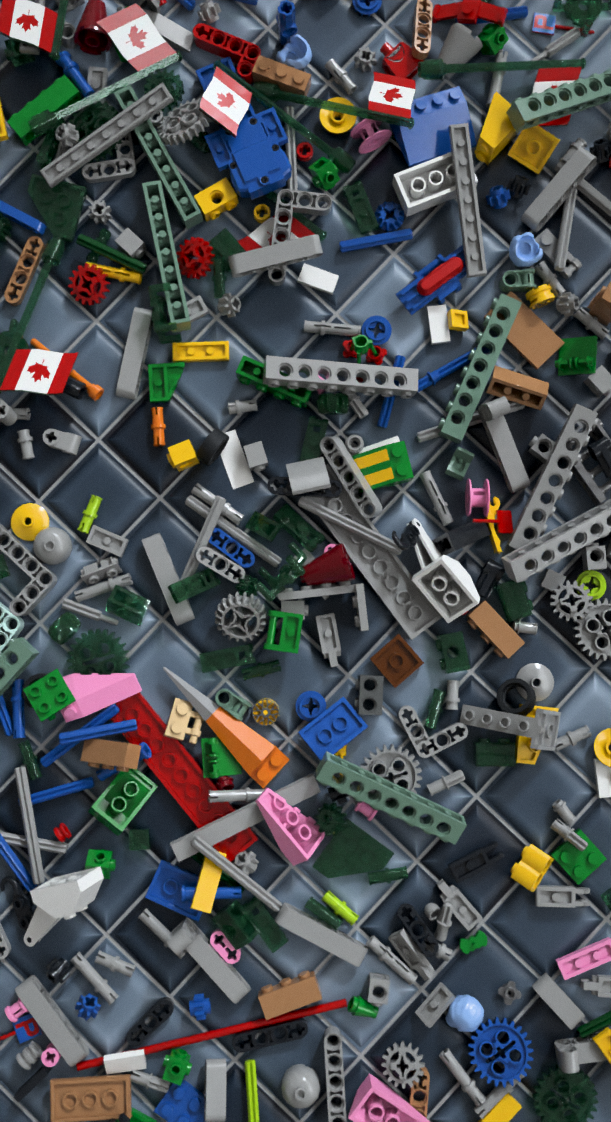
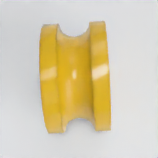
M259 204L254 208V218L258 223L262 224L271 217L270 209L267 205ZM261 210L265 211L263 217H260V214L257 215V213H261Z

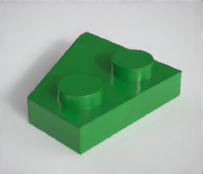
M184 362L148 364L151 403L171 401L184 371Z

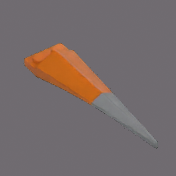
M163 667V670L243 769L264 789L290 759L274 744L232 716L172 671Z

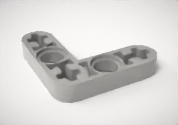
M131 132L125 135V140L121 138L115 143L117 159L89 163L83 167L82 174L88 183L125 179L136 174L137 167ZM123 146L130 148L127 154H122L120 150ZM126 165H130V171H126ZM117 166L120 167L121 173H118ZM107 167L114 168V172L111 175L104 173ZM99 168L101 170L102 176L99 175ZM90 170H93L94 172L92 177H89L88 175L90 173Z
M405 705L398 711V717L414 749L422 758L431 757L465 739L468 735L467 726L456 722L428 736L414 708ZM404 709L412 711L410 714L412 721L417 720V722L411 723L408 727L406 726V723H409L406 717L402 718ZM413 726L421 728V734L418 737H413L410 733ZM457 726L464 728L462 736L458 734L452 736L454 738L453 741H451L449 734L446 732L450 730V733L455 732V727ZM441 734L447 737V743L442 746L438 745L436 741L437 737ZM433 739V743L437 747V749L434 750V747L432 746L427 749V754H425L424 752L420 753V750L422 749L421 745L425 744L426 746L432 744L429 740Z

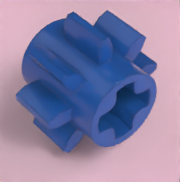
M503 185L490 188L489 195L486 196L488 205L493 206L494 209H501L507 206V200L511 198L509 189L506 190V188H503Z
M90 993L85 997L81 995L78 1000L79 1002L75 1005V1009L78 1010L77 1017H81L85 1021L91 1016L95 1019L97 1011L101 1008V1005L97 1004L98 997Z
M204 993L195 994L194 1000L189 1001L190 1016H195L196 1021L206 1020L207 1014H211L210 998H204Z

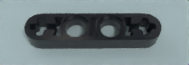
M272 477L267 484L269 492L274 495L337 498L342 492V485L337 480H330L331 486L336 484V488H339L335 494H331V490H325L326 494H322L323 489H320L317 493L306 492L293 495L290 490L289 477ZM275 481H278L279 485H284V481H288L287 492H283L284 487H278V490L275 491L270 486Z
M298 1018L236 1033L233 1037L232 1046L235 1051L242 1053L301 1039L307 1035L308 1024L305 1019ZM296 1024H300L303 1027L302 1032H298L295 1029ZM289 1025H290V1030H291V1034H292V1035H289V1029H288V1027H287V1026H289ZM277 1028H283L286 1033L283 1037L279 1038L275 1036L274 1031ZM262 1032L266 1035V1040L258 1042L255 1039V1035ZM249 1035H252L253 1044H250ZM241 1037L242 1040L245 1041L244 1046H241L240 1043H237L238 1039Z

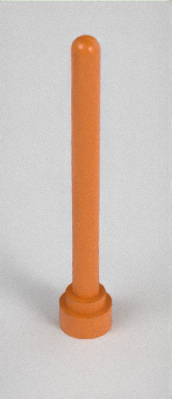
M32 338L30 340V344L36 349L50 351L37 339ZM72 369L70 377L85 383L88 396L97 401L103 395L104 389L98 384H91Z

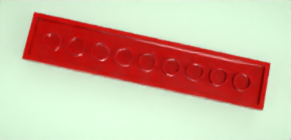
M140 692L116 703L120 711L111 718V721L116 723L131 719L136 720L137 730L122 733L130 744L139 745L141 742H145L150 747L152 756L149 759H143L144 762L198 828L235 811L230 802H208V796H210L208 791L219 789L215 787L210 778H203V769L179 740L164 736L166 723ZM249 827L212 846L216 851L225 853L226 859L232 862L238 853L244 852L258 840V837Z

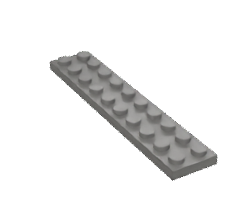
M327 464L326 468L329 479L340 482L339 478ZM332 484L330 488L323 489L322 494H326L325 490H331V494H335L339 488H336V484ZM343 485L342 492L337 498L306 497L379 533L369 518H364L360 514ZM320 517L337 542L344 544L349 558L411 640L442 618L440 613L412 581V575L395 553Z

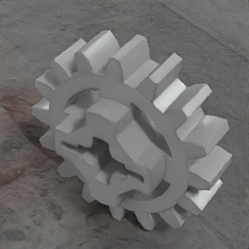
M567 580L566 586L560 583L559 590L553 589L556 595L550 596V599L554 600V602L550 603V607H555L553 614H560L558 619L566 617L565 621L568 623L569 619L572 618L573 622L576 623L577 617L581 620L584 619L583 613L589 615L590 611L587 608H592L593 604L589 603V601L593 599V596L587 595L590 589L584 590L585 584L577 586V581L575 580L573 585H570L569 580ZM574 590L580 592L582 595L576 594ZM565 591V597L558 600L559 595ZM569 597H572V600H576L573 606L569 602L567 603ZM584 604L583 609L577 612V607ZM561 608L567 609L569 613L564 612Z
M404 1041L401 1042L400 1046L394 1042V1049L388 1047L387 1052L389 1054L383 1055V1058L386 1060L381 1064L382 1067H386L383 1075L389 1074L388 1082L394 1080V1087H397L399 1083L402 1084L403 1089H405L407 1083L410 1087H413V1080L419 1083L420 1078L418 1075L423 1076L424 1071L420 1069L425 1067V1063L420 1062L424 1056L423 1054H417L418 1047L412 1049L411 1042L408 1046H405ZM399 1051V1057L391 1060L393 1054ZM407 1052L410 1053L414 1057V1059H411L407 1055ZM402 1058L404 1060V1063L408 1064L404 1072L402 1069V1065H399ZM415 1069L416 1072L408 1078V1072ZM392 1070H395L399 1074V1077L396 1076Z

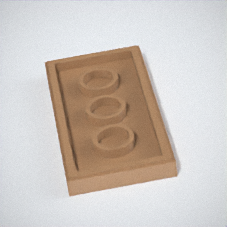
M512 291L507 294V296L521 301ZM522 302L506 341L538 370L565 342ZM491 309V310L484 316V319L486 318L487 315H489V316L491 315L493 309ZM496 314L499 320H505L504 315Z
M131 1074L55 1078L50 1080L51 1122L101 1121L112 1118L118 1120L119 1115L125 1113L129 1119L132 1118Z

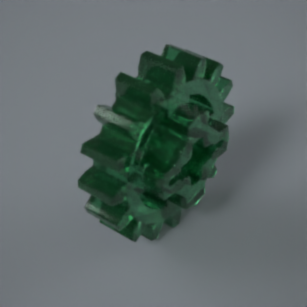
M164 68L163 72L157 69V74L151 72V79L146 78L147 84L143 85L144 94H147L163 82L174 99L166 107L171 110V105L177 107V100L182 101V95L185 93L183 81H180V75H175L174 70L167 73L166 68Z

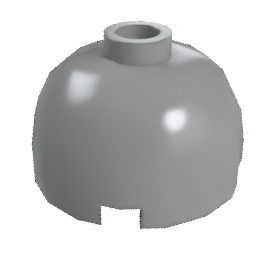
M47 527L35 536L33 551L41 562L48 565H58L65 562L70 556L72 541L69 534L63 529Z
M297 1064L286 1070L282 1078L281 1090L287 1104L293 1108L304 1109L313 1105L319 1096L320 1079L312 1067L309 1068L305 1064Z

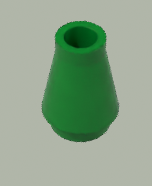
M357 995L350 998L348 1012H351L353 1016L375 1019L378 1014V1007L371 1005L367 1000Z

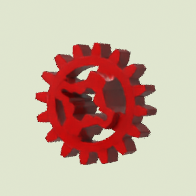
M191 237L190 240L185 239V245L180 244L181 252L178 251L176 253L180 255L177 260L180 263L179 269L182 270L181 274L191 279H200V276L206 277V271L211 272L209 266L214 265V262L211 261V258L215 257L214 254H211L213 247L209 246L208 241L200 237Z
M85 263L84 267L79 265V271L73 270L74 277H69L72 284H69L68 287L73 288L70 294L77 295L76 301L82 299L83 305L89 303L90 306H93L94 301L100 304V298H107L104 293L110 292L106 288V285H110V282L105 280L108 274H102L104 269H97L95 264H92L91 268L88 263ZM88 272H93L97 276L91 277V275L88 274ZM88 281L92 282L90 288H87V285L89 284ZM87 292L91 298L85 297L82 293Z

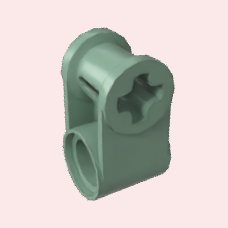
M527 268L505 272L499 281V289L504 293H509L510 291L529 292L532 289H537L533 276L535 269ZM505 279L511 280L512 285L507 284Z
M227 688L220 689L215 696L216 703L240 721L243 720V715L247 709L253 706L250 702ZM222 692H226L230 696L229 701L226 703L219 700V694Z

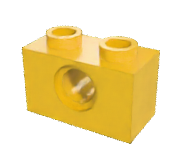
M226 177L194 195V200L206 222L217 219L221 213L234 209L238 204V196ZM215 199H221V200H222V201H221L220 203H218V204L213 203V201H214Z
M189 439L168 447L169 453L166 454L172 468L176 467L179 472L200 463Z

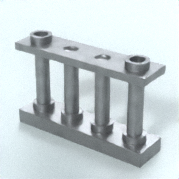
M599 419L595 428L590 429L589 434L594 432L598 439L607 437L611 442L610 437L603 429V423ZM568 440L566 443V448L569 451H572V446L575 444V442L573 440ZM587 449L581 453L578 464H574L571 471L596 506L607 499L604 495L605 492L611 489V480L602 486H597L594 477L601 473L602 469L599 465L590 471L585 469L583 461L590 457Z

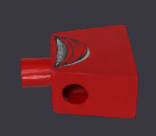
M386 42L380 49V52L385 56L382 62V69L387 75L413 79L424 68L426 59H416L412 55V48L404 42H400L395 48Z

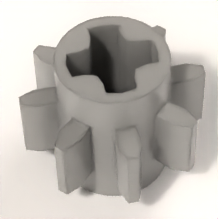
M206 0L199 4L201 10L197 11L200 20L210 24L219 19L218 13L222 11L218 3Z
M369 47L365 49L359 48V55L354 54L355 68H359L362 73L368 70L371 72L372 65L376 66L377 59H375L376 52H372Z
M62 123L56 129V140L60 141V146L72 148L79 141V131L75 130V125Z
M95 200L94 204L89 206V210L92 213L88 215L90 219H94L96 225L98 223L106 225V221L112 219L109 214L112 209L110 206H106L104 200L102 202Z
M571 292L562 293V296L556 301L557 311L564 314V316H573L574 312L580 307L578 296Z
M231 293L223 294L222 298H219L218 310L223 316L227 315L228 318L234 317L236 313L240 312L241 302L236 295L231 296Z
M245 850L236 855L233 864L249 876V874L256 871L259 861L255 859L256 854L252 851L248 853Z

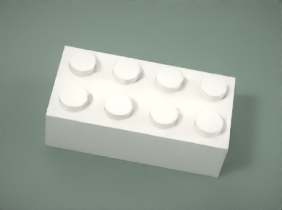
M451 152L394 174L392 185L406 217L457 197ZM475 175V182H476V186H477L478 179H477V177H476V175Z

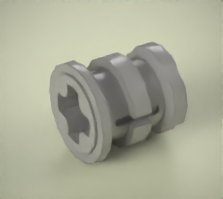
M31 1041L29 1047H25L22 1053L16 1055L20 1066L30 1070L31 1064H34L38 1057H41L43 1053L42 1048L36 1042Z

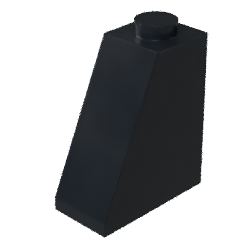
M470 522L432 540L441 555H448L491 535L487 523Z

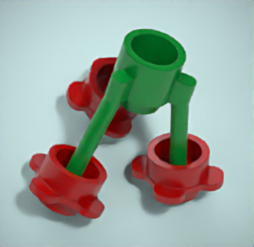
M357 335L352 337V340H345L342 344L344 347L343 356L345 358H357V364H361V355L366 352V361L368 363L373 362L376 365H381L384 356L387 355L385 348L381 349L379 346H373V341L371 339L368 340L365 335ZM356 377L359 383L363 382L362 378Z

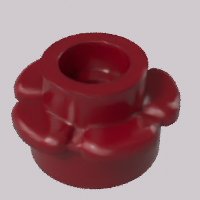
M222 776L217 780L218 783L215 787L219 790H232L234 788L233 778Z

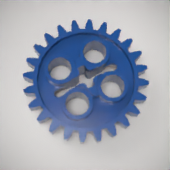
M498 1017L495 1018V1023H492L488 1018L487 1026L481 1022L482 1029L479 1030L477 1028L475 1030L477 1036H470L474 1043H468V1046L473 1048V1051L468 1052V1055L474 1056L470 1063L477 1064L474 1068L475 1072L481 1070L480 1079L487 1076V1084L494 1080L495 1087L498 1086L499 1082H502L504 1088H506V1081H509L512 1086H514L513 1079L515 1078L521 1082L519 1075L527 1076L524 1069H531L527 1061H533V1058L528 1055V1053L533 1052V1049L527 1047L531 1040L524 1039L527 1036V1032L520 1033L522 1027L519 1025L514 1028L515 1022L513 1020L507 1024L505 1017L502 1023H500ZM504 1031L508 1034L506 1042L498 1041L497 1036L499 1032ZM511 1041H515L514 1045L503 1051L505 1054L503 1057L497 1055L491 1062L486 1063L488 1058L497 1054L498 1047L504 1049ZM485 1043H489L492 1046L489 1054L481 1052V1047ZM514 1049L520 1052L518 1060H511L509 1057L510 1052ZM497 1061L504 1064L501 1072L493 1070V1065Z

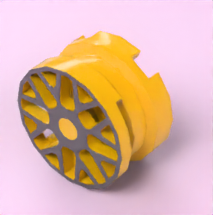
M547 284L538 286L537 289H532L525 294L526 299L531 303V310L541 308L556 299L554 294L551 293L552 288L550 284L548 286Z
M260 699L253 706V719L261 726L272 725L279 716L278 705L272 699Z

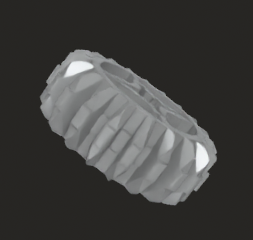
M237 591L235 597L229 594L228 599L223 597L221 603L217 605L218 610L215 611V623L218 624V630H222L223 636L228 634L229 640L234 637L236 642L242 639L245 643L247 638L253 640L254 635L259 637L260 631L265 629L267 611L264 610V604H260L259 598L254 600L253 594L247 597V593L244 592L243 596H240ZM232 609L233 614L226 618V613ZM256 616V621L252 625H249V621L252 620V617Z

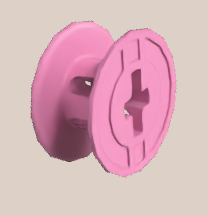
M369 116L359 122L350 132V136L353 139L362 138L364 140L358 149L361 154L378 149L391 137L392 132L389 129L380 131L378 128L383 122V116Z
M467 479L465 488V511L467 517L470 516L472 507H483L484 516H488L490 507V485L488 479H485L483 488H472L471 480Z

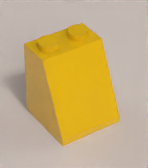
M498 92L493 96L474 152L477 159L485 162L487 165L518 134L506 113L511 104Z

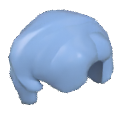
M299 34L291 36L290 43L285 44L283 49L278 51L276 55L277 62L298 70L305 68L312 59V51L309 44Z
M525 232L522 235L513 237L510 242L509 257L515 266L522 268L530 267L542 259L543 250L539 248V244L536 243L532 233Z
M457 995L456 999L449 1006L446 1022L449 1026L457 1028L460 1032H473L483 1021V1006L476 998L470 995Z

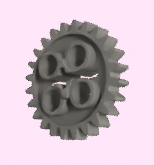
M194 98L191 102L187 100L184 105L180 103L178 108L174 107L173 111L168 112V116L163 117L164 121L159 122L160 126L157 127V133L163 143L172 146L174 143L178 145L182 141L184 144L187 139L191 141L193 136H199V132H204V127L210 126L209 122H212V120L199 111L201 98L197 101Z
M603 598L602 603L599 599H596L595 605L593 604L592 608H587L590 611L589 615L583 613L584 619H577V627H572L573 630L577 631V634L573 635V637H579L576 645L582 644L581 651L588 650L587 656H591L594 653L595 660H598L600 655L602 661H606L607 656L611 660V620L608 622L604 617L607 611L611 613V600L608 604L607 598ZM590 620L595 623V628L592 631L587 626ZM603 626H607V629L605 630L606 633H602L601 631L603 629ZM599 637L603 638L604 640V646L602 648H600L597 645V640Z
M383 744V750L380 751L376 747L377 753L374 754L369 751L370 759L364 757L366 764H360L361 768L395 784L399 780L404 779L407 783L403 788L417 794L414 788L421 787L417 781L422 780V776L417 774L422 772V770L416 767L419 765L418 760L413 761L415 755L411 754L408 756V749L402 752L401 745L395 749L394 745L391 744L390 749H387L386 745ZM400 760L403 762L401 768H394V762ZM381 764L384 766V769L381 772H376L374 767ZM389 772H392V774H393L392 778H393V779H389V778H388V773H389ZM370 790L369 793H375L377 790ZM388 798L386 801H392L394 798Z

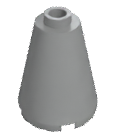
M457 22L453 23L450 27L434 66V74L440 80H448L483 47L478 36L474 39L471 35L472 31Z

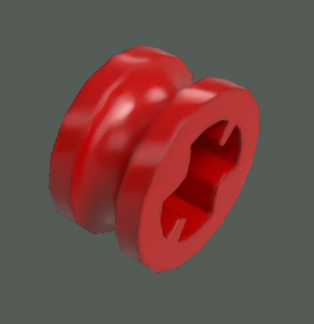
M302 142L297 146V158L302 162L311 160L313 156L312 145L308 142ZM303 149H307L306 155H302Z
M64 823L59 824V827L53 828L56 837L61 843L65 842L66 838L72 837L70 830Z

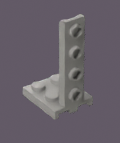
M350 581L339 582V586L331 587V583L320 584L318 589H312V585L300 587L301 591H293V588L281 589V593H277L278 599L283 601L355 592V596H352V606L357 609V615L354 616L355 627H359L360 631L369 630L363 583L351 585Z
M463 704L460 723L532 738L530 748L555 751L561 712L537 708L535 718Z

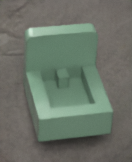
M457 447L446 468L445 474L462 481L475 455L466 449Z

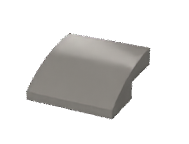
M323 457L286 464L293 495L331 487Z

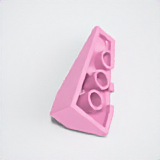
M73 673L63 676V679L76 701L60 711L65 721L70 722L141 692L142 688L135 673H111L110 675H98V673L81 675L80 673Z
M266 788L257 798L256 803L281 852L293 866L307 861L326 836L323 829L310 816L306 817L300 813V809L297 807L293 808L287 804L284 798L269 788Z
M370 1073L358 1088L348 1115V1119L353 1122H430L389 1086Z

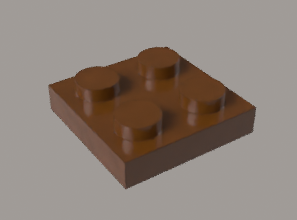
M397 634L370 658L372 663L394 688L424 664L400 634Z

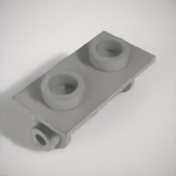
M110 556L101 560V567L99 568L96 562L84 566L80 571L82 574L81 578L86 585L96 584L100 580L115 577L123 572L119 566L117 556Z

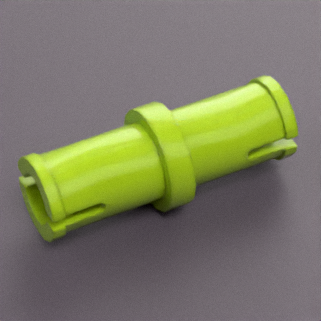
M91 495L86 510L82 512L84 515L77 528L78 531L89 534L94 519L98 517L97 511L103 501L102 498Z
M330 890L322 897L321 900L334 910V914H339L351 926L356 922L359 915L352 911L344 900L338 899Z

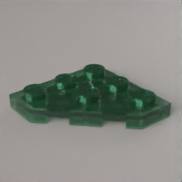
M32 173L27 191L51 233L56 239L73 243L87 195V187L61 181L51 188L43 176Z
M346 818L312 867L327 878L384 869L394 855V852Z

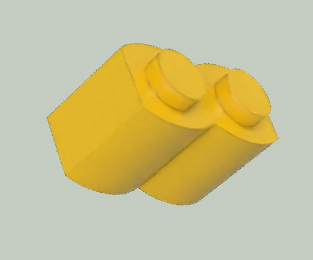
M530 844V846H526L523 849L521 861L519 863L516 862L510 872L512 873V879L529 891L534 892L554 858L533 844Z

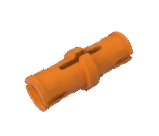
M153 407L151 408L153 446H165L164 429H166V425L163 420V407H157V409Z

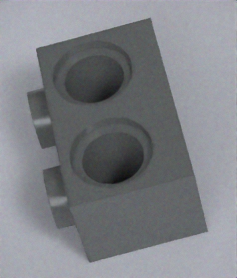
M359 675V679L356 678L355 690H359V696L355 698L354 710H358V714L382 715L384 676ZM371 679L374 682V688L368 691L364 688V682ZM366 699H371L374 703L370 710H366L363 707V702Z

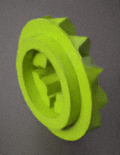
M588 570L578 575L576 581L577 586L589 583L590 580L593 585L598 586L591 588V591L587 594L588 596H593L591 600L593 601L604 595L606 580L601 573ZM584 585V588H583V589H584V590H587V589H589V588Z

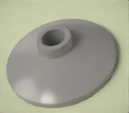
M527 664L516 675V678L526 681L535 691L536 702L546 699L553 690V675L542 664ZM534 679L539 680L538 686L533 685ZM516 687L518 693L527 700L526 691L521 687Z

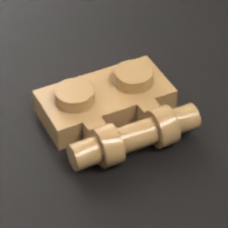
M175 698L164 736L183 741L186 734L190 736L189 743L196 745L197 739L201 736L202 722L205 720L198 712L192 711L193 706L190 702ZM190 718L195 719L193 728L187 727Z

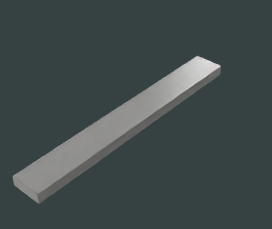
M162 82L41 169L40 172L51 188L56 186L173 102L174 99Z
M468 123L449 125L467 278L486 276L487 270Z
M311 773L274 792L284 798L287 804L293 806L321 791L314 774ZM256 801L170 842V845L178 862L199 852L190 844L195 836H199L212 846L265 819Z

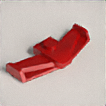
M463 0L462 2L445 5L436 4L432 13V21L437 23V21L457 18L458 23L476 24L479 18L503 27L508 9L482 2L481 0Z

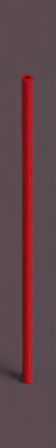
M341 999L287 1012L268 1020L262 1018L128 1051L144 1049L145 1055L344 1008L347 1007L346 999ZM104 1056L77 1063V1071L104 1065Z

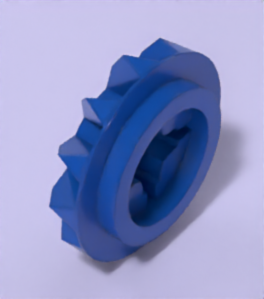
M353 0L355 11L360 12L361 16L363 14L368 16L373 13L376 14L382 4V0H368L370 5L367 7L366 3H363L365 0Z
M385 201L378 206L375 212V221L381 229L394 231L404 222V210L400 204H396L394 201ZM394 211L393 219L391 217L386 219L387 214L385 212L391 213Z
M371 316L362 325V335H365L368 340L371 339L373 346L384 344L391 336V325L382 316ZM377 324H379V331H382V333H378L376 338H374L375 335L371 329L374 330Z
M306 691L297 698L296 712L304 721L312 722L326 711L325 699L318 692ZM310 698H312L313 704L319 706L313 708L311 715L308 708L302 707V705L309 704Z

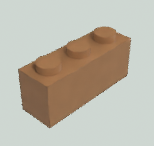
M258 56L252 70L253 83L305 102L311 87V74L264 56Z
M611 282L606 287L602 286L587 307L590 309L588 313L592 317H597V321L605 326L611 322Z
M494 366L486 393L498 397L505 396L507 400L541 410L548 395L549 383Z
M486 600L479 603L466 616L470 627L474 630L477 628L482 633L480 637L487 644L491 643L495 647L493 651L500 658L509 659L525 644Z
M101 739L84 740L80 761L88 762V766L99 768L100 764H102L103 769L114 770V766H116L117 771L128 772L129 768L137 770L141 746Z
M308 970L299 973L296 978H284L279 982L280 984L274 986L272 984L266 985L258 993V999L266 1020L322 1000V992L315 972H309Z

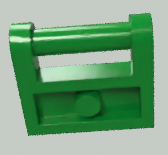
M269 610L268 616H270L267 639L263 649L298 654L303 615ZM280 617L283 618L280 644L276 645L274 644L277 618Z

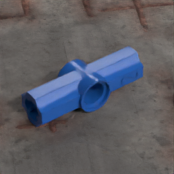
M283 0L278 7L276 20L280 44L285 45L290 43V37L295 35L298 29L295 23L294 3Z

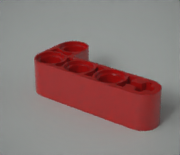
M198 23L194 26V41L198 48L222 58L230 56L231 61L238 64L237 74L242 85L248 86L253 83L252 70L258 56L261 55L259 46L204 23Z

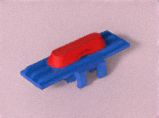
M463 245L445 258L441 254L437 255L434 261L419 272L415 271L412 274L415 279L413 282L396 293L397 298L411 316L436 297L438 304L441 305L445 302L446 296L453 291L457 293L462 289V284L459 280L467 275Z

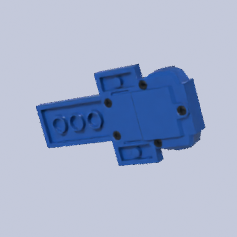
M230 56L196 70L204 92L213 79L216 66L242 85ZM250 103L245 116L238 126L236 138L221 127L220 130L204 136L219 172L227 168L230 169L231 183L236 194L241 198H251L253 200L286 186V181L292 175L289 159L280 148V146L289 143L274 107L255 114Z

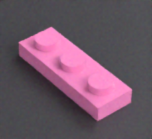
M604 938L555 959L563 979L567 980L611 961V938Z

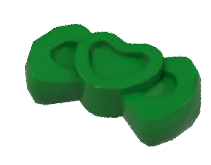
M478 930L475 936H469L468 939L460 938L459 948L463 953L469 954L470 951H474L476 948L486 946L488 942L487 936L483 931Z

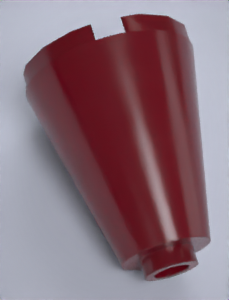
M89 0L74 33V43L80 46V50L91 55H101L102 51L106 50L108 52L111 48V39L95 23L108 17L106 5L102 0Z
M341 543L303 566L301 568L302 572H299L302 583L311 586L354 580V570L350 564V558L344 544Z

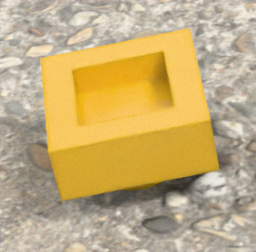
M450 309L447 312L449 330L465 332L469 329L467 311Z

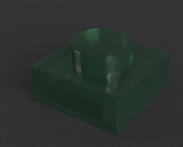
M149 828L129 830L130 850L150 849Z

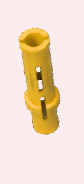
M88 261L86 262V263L90 264V268H91L92 264H95V263H90V262H88ZM95 264L97 269H104L102 274H108L107 278L117 279L122 283L127 281L139 285L142 282V274L126 270L125 267L115 268Z

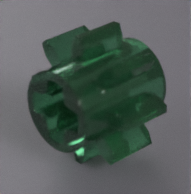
M245 575L244 579L238 578L239 583H237L235 588H237L239 595L243 596V593L246 592L247 597L252 594L257 596L258 589L260 588L257 584L258 579L251 578L250 575Z

